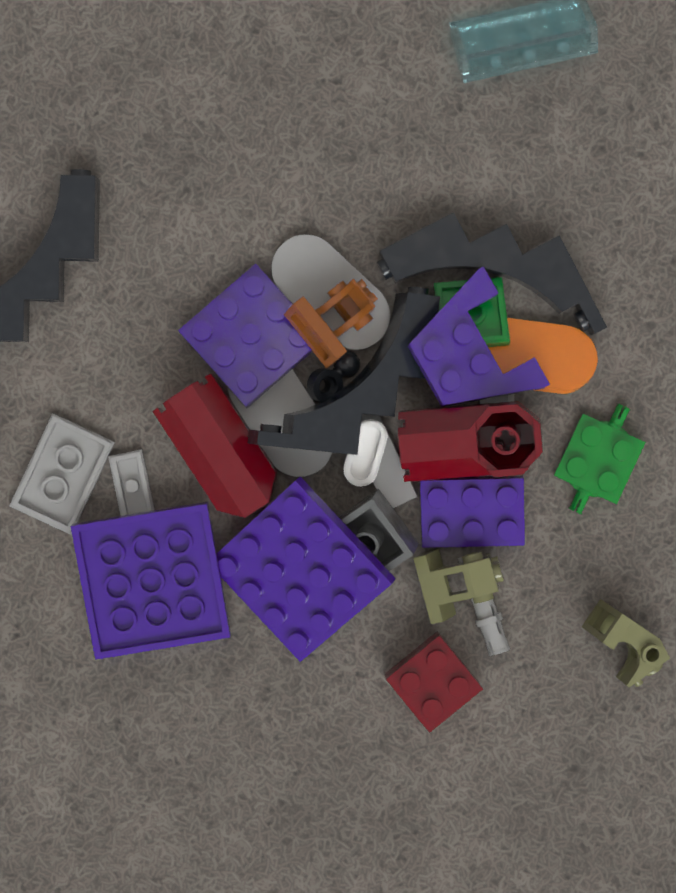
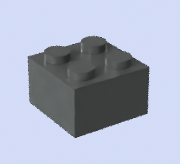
M379 489L338 516L388 571L414 555L419 545L418 541Z

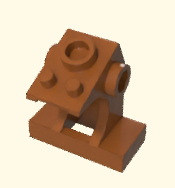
M352 279L348 284L344 281L340 282L327 293L331 299L315 310L303 296L284 313V316L326 369L347 352L338 338L352 327L359 331L373 320L370 313L374 310V302L378 298L366 287L367 285L363 279L358 282ZM333 307L345 321L335 331H332L321 317Z

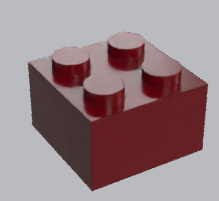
M438 631L385 673L387 682L429 733L483 690L479 681Z

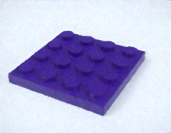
M301 477L297 478L217 553L221 578L300 662L386 590L396 579Z
M208 502L76 523L70 526L95 660L231 637Z

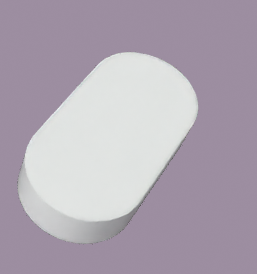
M367 419L361 422L358 455L347 454L344 464V475L355 486L362 487L371 484L378 474L388 434L385 426L377 420Z

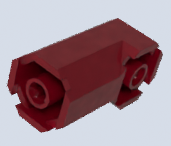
M210 373L205 376L207 384L204 385L203 382L199 383L198 381L192 383L163 403L166 408L165 411L162 408H156L152 412L216 510L246 518L272 499L277 470L259 445L247 443L248 427L214 375Z
M519 401L401 410L398 412V420L405 419L403 427L398 428L401 468L409 469L403 475L404 482L492 475L493 477L523 475L543 452L541 419Z

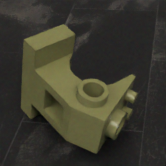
M439 549L414 557L430 623L444 622L456 615L453 602L473 598L474 604L494 599L493 593L499 592L498 582L504 581L498 556L491 558L490 553L483 555L482 551H477L461 556L462 563L446 566L443 565ZM463 572L467 590L451 592L447 575Z
M601 599L582 625V628L613 650L619 642H626L628 657L616 677L628 687L642 685L643 677L657 673L663 667V663L670 659L658 637Z

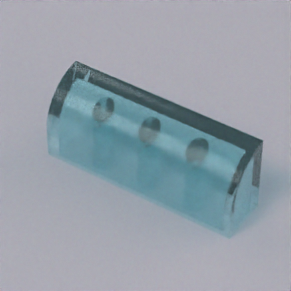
M547 0L449 22L456 61L463 83L598 53L597 23L586 0Z

